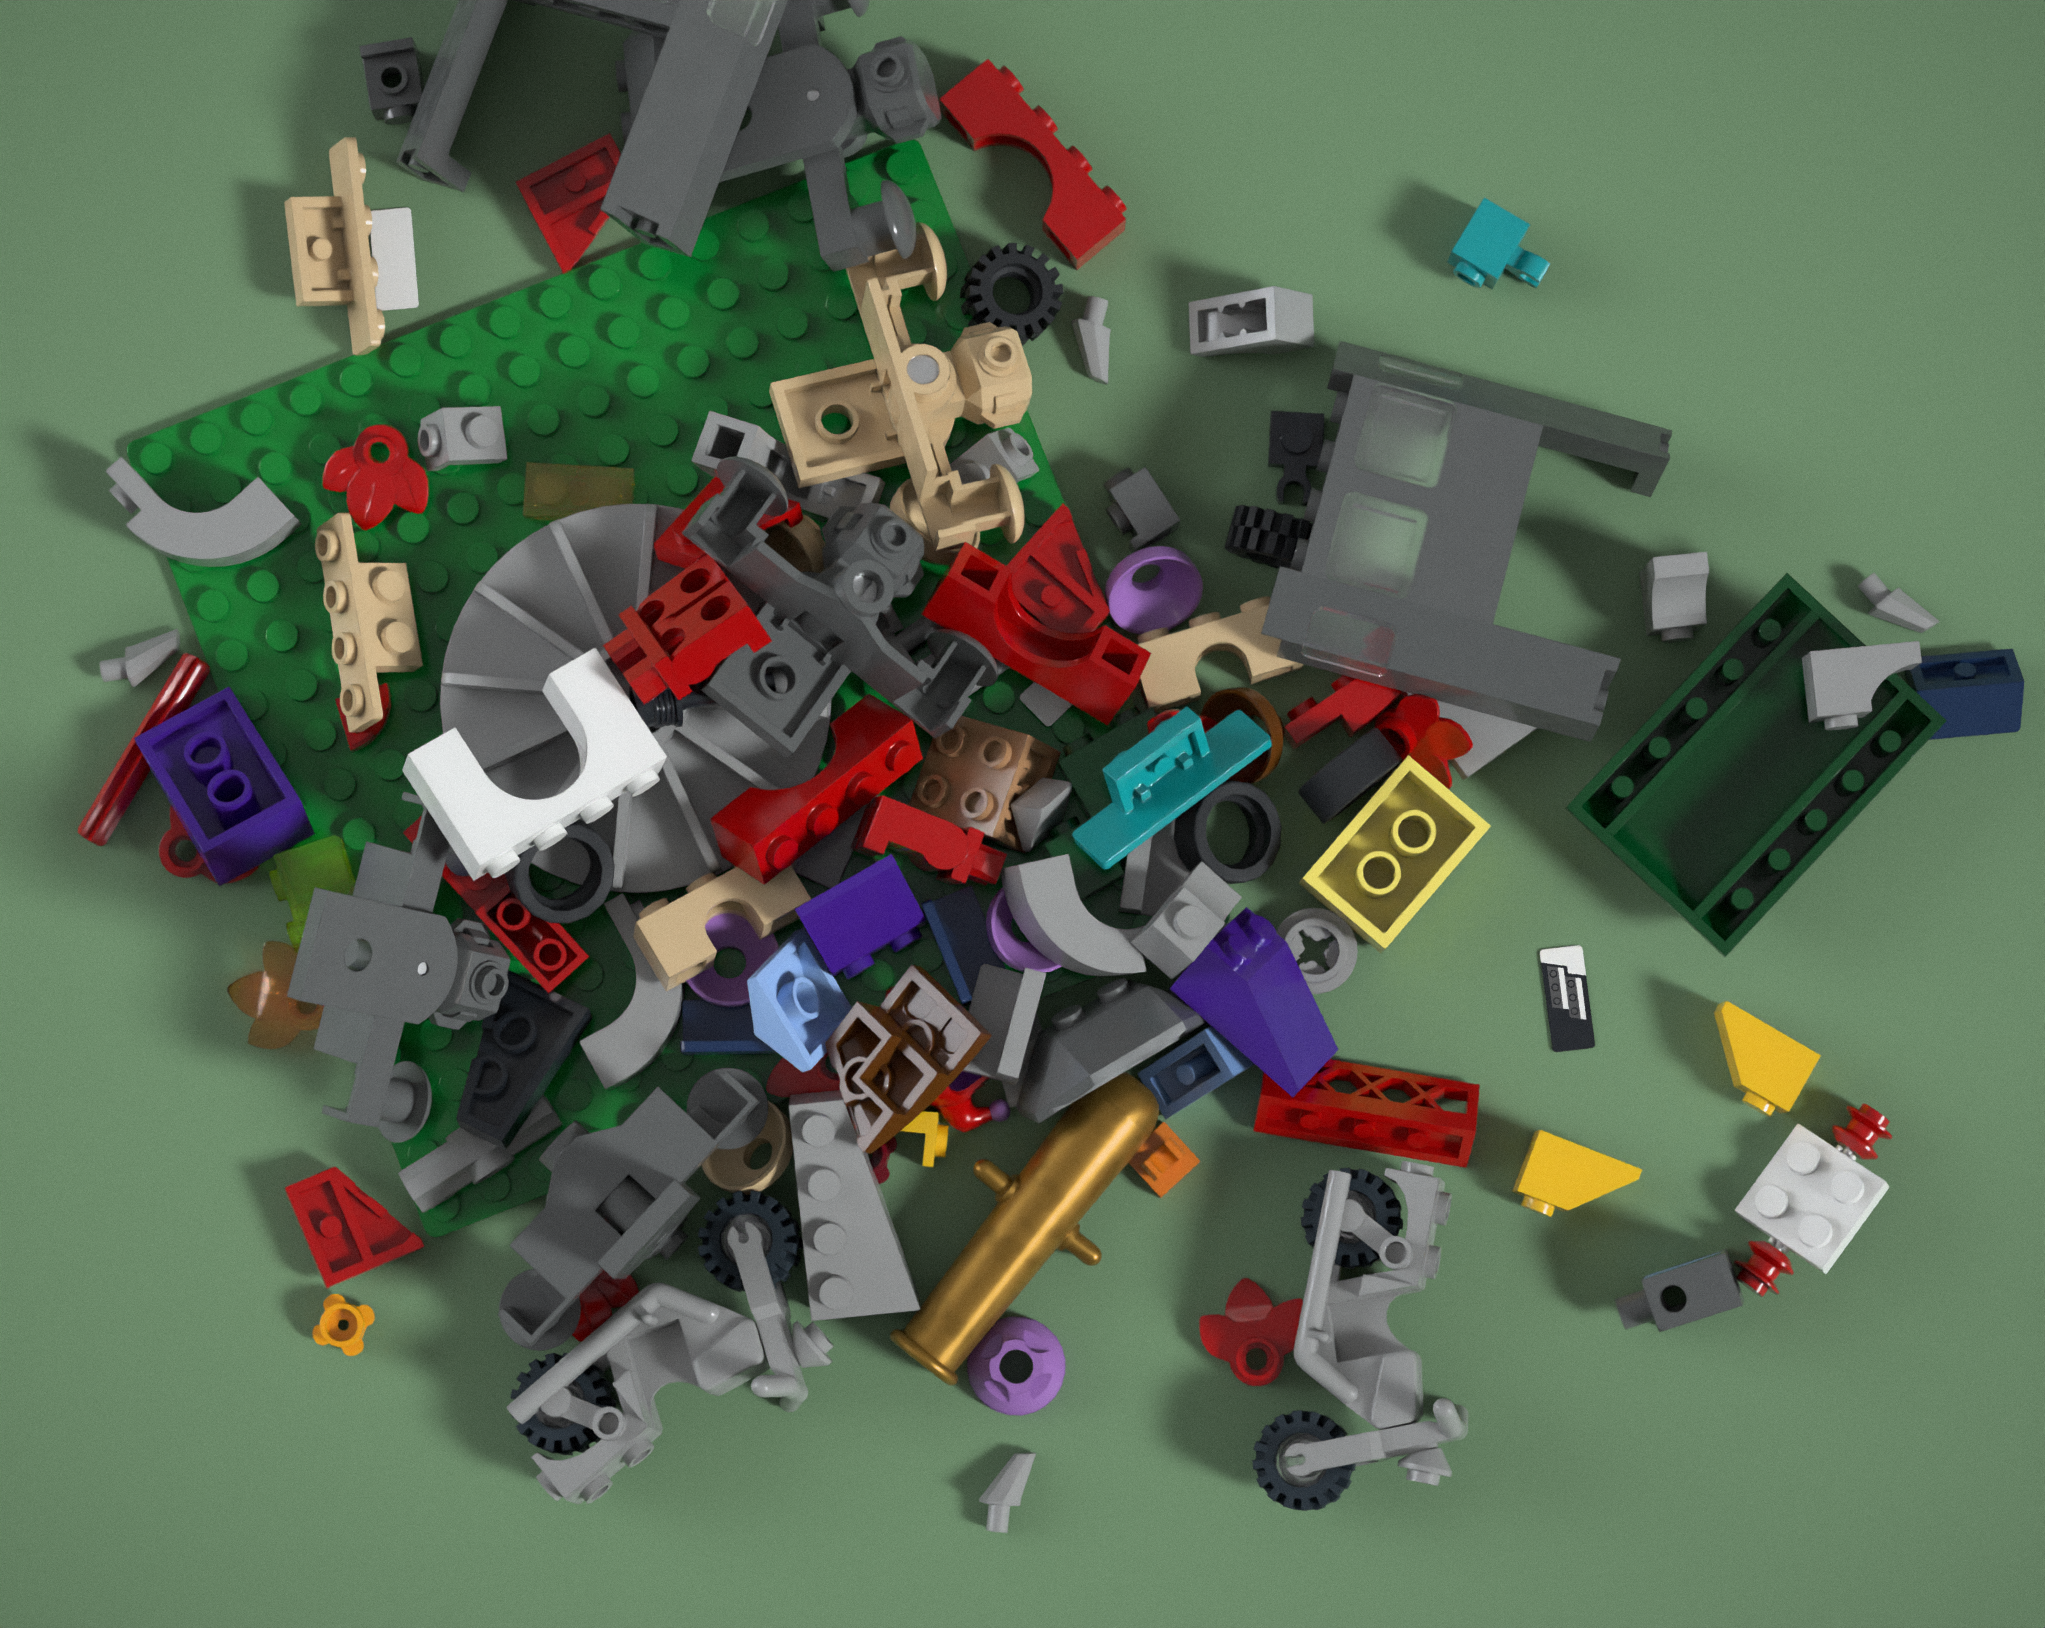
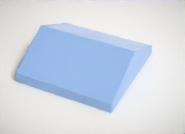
M804 927L796 930L747 980L754 1034L801 1072L811 1070L827 1053L826 1041L852 1007Z

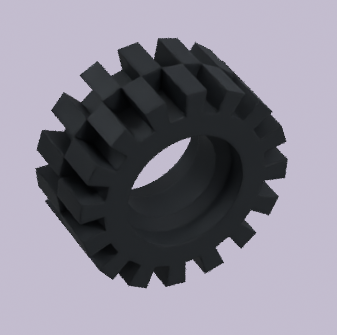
M1007 243L1002 250L999 245L991 248L986 255L983 254L967 273L964 278L966 283L960 290V298H965L966 300L961 306L963 316L967 314L972 316L968 323L969 327L991 322L998 328L1010 327L1018 332L1022 346L1029 339L1033 341L1038 338L1055 319L1054 316L1060 311L1062 305L1058 298L1063 294V284L1055 285V280L1060 275L1057 268L1054 267L1048 271L1045 264L1049 261V258L1042 253L1036 259L1032 256L1034 247L1025 245L1021 251L1017 250V243ZM1004 277H1012L1021 281L1027 287L1030 294L1028 309L1016 314L1002 310L996 304L993 297L995 281Z
M1246 505L1236 506L1224 548L1230 553L1237 554L1241 558L1251 559L1255 563H1264L1269 565V567L1277 569L1280 566L1290 569L1298 538L1309 540L1313 523L1303 520V518H1295L1291 514L1278 513L1272 509L1266 508L1264 510L1257 506L1249 507Z

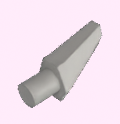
M1089 296L1083 318L1072 320L1071 324L1088 377L1105 385L1108 384L1109 337L1111 329L1103 326L1109 302L1099 297Z
M1872 573L1858 585L1859 589L1875 606L1868 612L1871 616L1920 633L1929 630L1940 622L1899 587L1891 592L1875 573Z
M178 629L126 647L125 657L100 661V672L103 681L109 682L128 678L132 687L137 686L179 650L180 633Z
M1014 1453L979 1498V1502L989 1504L986 1524L987 1531L1008 1532L1010 1506H1020L1021 1497L1036 1453Z

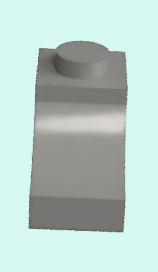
M1271 286L1189 302L1190 353L1199 357L1240 353L1274 355L1313 348L1312 294Z
M1707 552L1653 557L1639 573L1647 636L1661 635L1662 643L1694 639L1693 631H1699L1707 624L1705 601L1706 583L1709 575Z
M1919 641L1810 651L1802 658L1809 723L1824 721L1825 730L1858 727L1857 718H1863L1872 712L1871 699L1882 681L1892 674L1911 670L1922 663Z
M1201 861L1191 870L1131 943L1172 979L1194 962L1224 926V920L1242 897Z

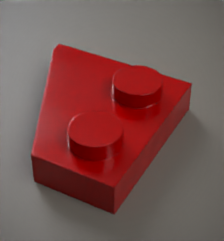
M1062 503L1006 566L1012 569L1011 584L1017 601L1036 621L1051 629L1065 633H1087L1096 630L1110 614V610L1097 583L1092 565L1073 523L1070 510Z

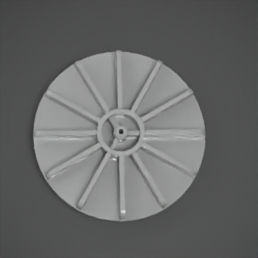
M622 504L603 506L578 512L560 520L557 519L511 548L491 567L473 589L453 628L444 658L440 695L443 734L453 728L457 729L485 774L504 792L522 799H546L564 792L579 778L580 757L576 743L542 691L551 672L596 648L630 699V684L603 645L627 629L618 616L621 612L631 605L637 611L639 605L649 595L685 570V568L658 560L654 548V542L684 511L683 509L657 504ZM718 565L755 614L764 600L723 566ZM767 667L765 673L772 672L776 693H785L788 686L785 674L776 667ZM831 700L795 752L786 758L719 704L683 710L682 727H675L674 725L659 728L648 727L667 756L660 772L657 774L660 780L654 786L635 797H632L629 791L611 801L614 807L597 820L588 823L610 847L615 864L613 886L610 891L618 893L668 891L689 886L692 882L708 873H714L717 876L734 867L732 863L721 856L710 818L749 787L766 790L785 789L802 784L815 777L827 742L831 718ZM562 838L549 848L537 851L531 862L550 874L579 885L583 884L590 870V859L587 850L581 843L570 838Z

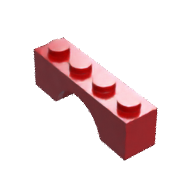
M987 59L939 98L940 112L973 151L990 146H1010L1025 151L1042 165L1050 179L1053 192L1051 203L1043 218L1042 231L1077 271L1125 231L1126 218L1122 214L1127 208L1120 197L1108 185L1100 189L1088 175L1092 171V167L1075 146L1072 145L1066 149L1055 137L1054 133L1058 131V128L1046 111L1039 105L1032 110L1019 95L1024 89L1015 75L1004 65L998 70Z
M964 542L938 581L922 615L945 629H954L970 635L985 646L995 659L1108 725L1135 689L1151 652L1106 625L1087 633H1065L1039 623L1017 601L1011 584L1012 569L969 543Z
M867 694L830 724L836 750L829 764L818 775L802 784L785 789L766 790L749 787L710 818L721 856L762 884H767L923 759L912 719L873 695Z

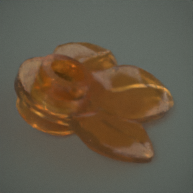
M266 941L262 952L265 971L246 975L227 987V992L235 1005L246 1015L255 1018L248 1035V1043L263 1049L273 1050L285 1047L295 1039L301 1030L312 1031L318 1029L324 1009L323 1005L317 1004L316 1009L312 1013L303 1014L298 1007L299 1000L287 997L299 949L287 943Z

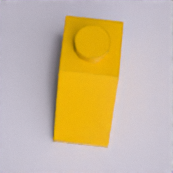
M1728 1001L1719 1003L1714 1011V1016L1733 1085L1735 1088L1746 1093L1742 1102L1769 1117L1774 1110L1780 1114L1789 1112L1821 1055Z
M1538 1130L1534 1132L1512 1192L1524 1196L1521 1203L1522 1207L1552 1217L1554 1209L1569 1211L1639 1180L1642 1169L1543 1130Z

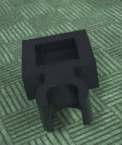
M1271 411L1268 467L1283 468V477L1279 480L1275 492L1276 501L1279 505H1283L1284 488L1291 484L1298 485L1302 489V506H1306L1308 503L1311 484L1306 477V469L1317 470L1323 447L1325 415L1323 413Z

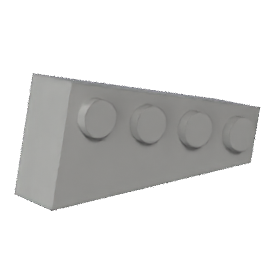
M840 1090L790 1095L789 1113L811 1321L920 1310V1295L909 1270L903 1248L894 1229L868 1153L863 1152L858 1147L856 1139L860 1138V1134L851 1107L844 1104Z

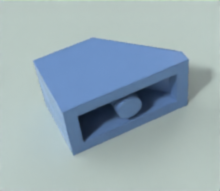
M1210 1026L1137 1074L1143 1084L1153 1092L1159 1104V1110L1166 1120L1247 1070L1254 1063L1214 1027Z

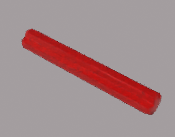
M189 653L181 656L79 825L78 833L80 836L97 846H104L150 772V767L134 738L188 709L210 672V666L206 662Z

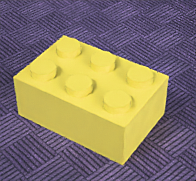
M1408 755L1306 873L1299 884L1330 911L1338 915L1352 930L1381 954L1491 825Z

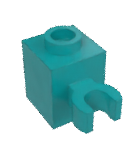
M1485 197L1451 251L1447 263L1455 267L1453 270L1454 275L1463 282L1475 288H1481L1482 284L1491 289L1494 288L1505 269L1512 272L1526 284L1537 288L1550 266V263L1542 257L1519 247L1530 224Z

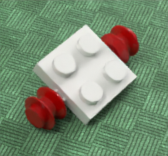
M1863 1103L1859 1110L1849 1105L1846 1107L1852 1118L1846 1127L1833 1125L1832 1127L1836 1142L1839 1144L1836 1148L1798 1123L1736 1207L1735 1211L1741 1218L1770 1237L1769 1243L1766 1241H1749L1748 1245L1753 1255L1748 1262L1737 1260L1733 1262L1741 1270L1736 1279L1760 1297H1763L1768 1290L1776 1295L1780 1293L1774 1283L1780 1273L1794 1274L1790 1259L1786 1256L1789 1251H1792L1826 1275L1889 1189V1185L1885 1180L1855 1161L1857 1158L1876 1160L1878 1155L1873 1145L1877 1139H1892V1135L1885 1129L1890 1123L1889 1120L1869 1105Z

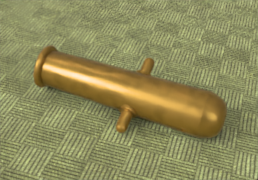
M1124 1072L1074 1101L1019 1175L1013 1174L1009 1176L987 1159L978 1160L973 1166L974 1175L996 1193L995 1200L998 1203L904 1330L895 1329L891 1332V1340L949 1386L955 1385L958 1381V1376L955 1373L957 1368L1056 1249L1058 1251L1067 1249L1088 1266L1097 1265L1102 1258L1101 1250L1079 1232L1080 1225L1078 1222L1150 1137L1159 1115V1104L1153 1092L1132 1075Z

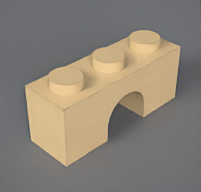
M1266 596L1248 601L1240 605L1242 613L1221 619L1219 612L1198 616L1189 621V629L1170 634L1168 628L1165 627L1139 635L1137 637L1139 644L1137 645L1151 652L1138 681L1147 709L1153 707L1154 711L1159 713L1200 700L1201 690L1195 668L1205 655L1214 651H1227L1236 655L1246 668L1250 684L1302 669L1303 664L1277 657L1281 639L1261 634L1271 597Z
M735 865L734 869L719 877H716L714 873H708L692 882L686 888L688 894L669 903L667 898L660 899L639 913L640 920L636 921L633 938L666 992L714 965L717 950L705 929V925L713 917L724 913L739 915L751 924L760 940L800 919L795 908L808 902L811 898L791 865L765 885Z

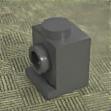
M409 37L359 46L363 60L370 109L375 119H384L385 123L390 125L411 122L424 91L419 51L413 38ZM402 75V81L397 87L388 88L384 86L385 77Z
M1146 467L1135 474L1130 468H1126L1103 484L1109 494L1108 499L1112 503V505L1106 508L1111 521L1122 536L1130 531L1134 537L1129 541L1128 549L1131 553L1151 547L1179 529L1181 520Z

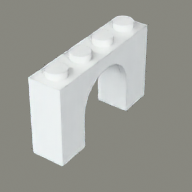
M596 648L551 672L542 689L544 695L574 739L579 752V778L564 792L539 800L522 799L504 792L488 778L456 728L449 730L407 755L402 769L403 773L473 881L488 872L492 878L506 873L520 862L518 855L534 845H536L539 851L549 848L566 836L567 831L565 827L583 818L586 824L591 823L614 807L611 802L613 799L629 791L632 797H635L654 786L660 780L657 774L660 772L667 756Z

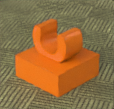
M1163 1122L1151 1133L1150 1137L1128 1164L1161 1198L1201 1161L1172 1129Z

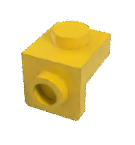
M922 1111L900 1131L925 1134L922 1164L924 1167H934L935 1157H946L949 1125L938 1124L939 1113Z

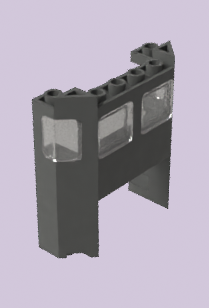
M1339 341L1327 389L1337 391L1329 422L1340 425L1335 441L1324 440L1317 471L1326 473L1322 491L1312 488L1303 520L1313 522L1309 540L1298 538L1290 569L1280 566L1261 634L1281 639L1277 657L1411 694L1426 695L1444 703L1591 742L1600 726L1604 713L1600 711H1603L1609 693L1607 689L1617 673L1621 658L1493 624L1537 448L1541 446L1634 471L1635 474L1630 492L1651 497L1670 460L1668 442L1672 436V430Z

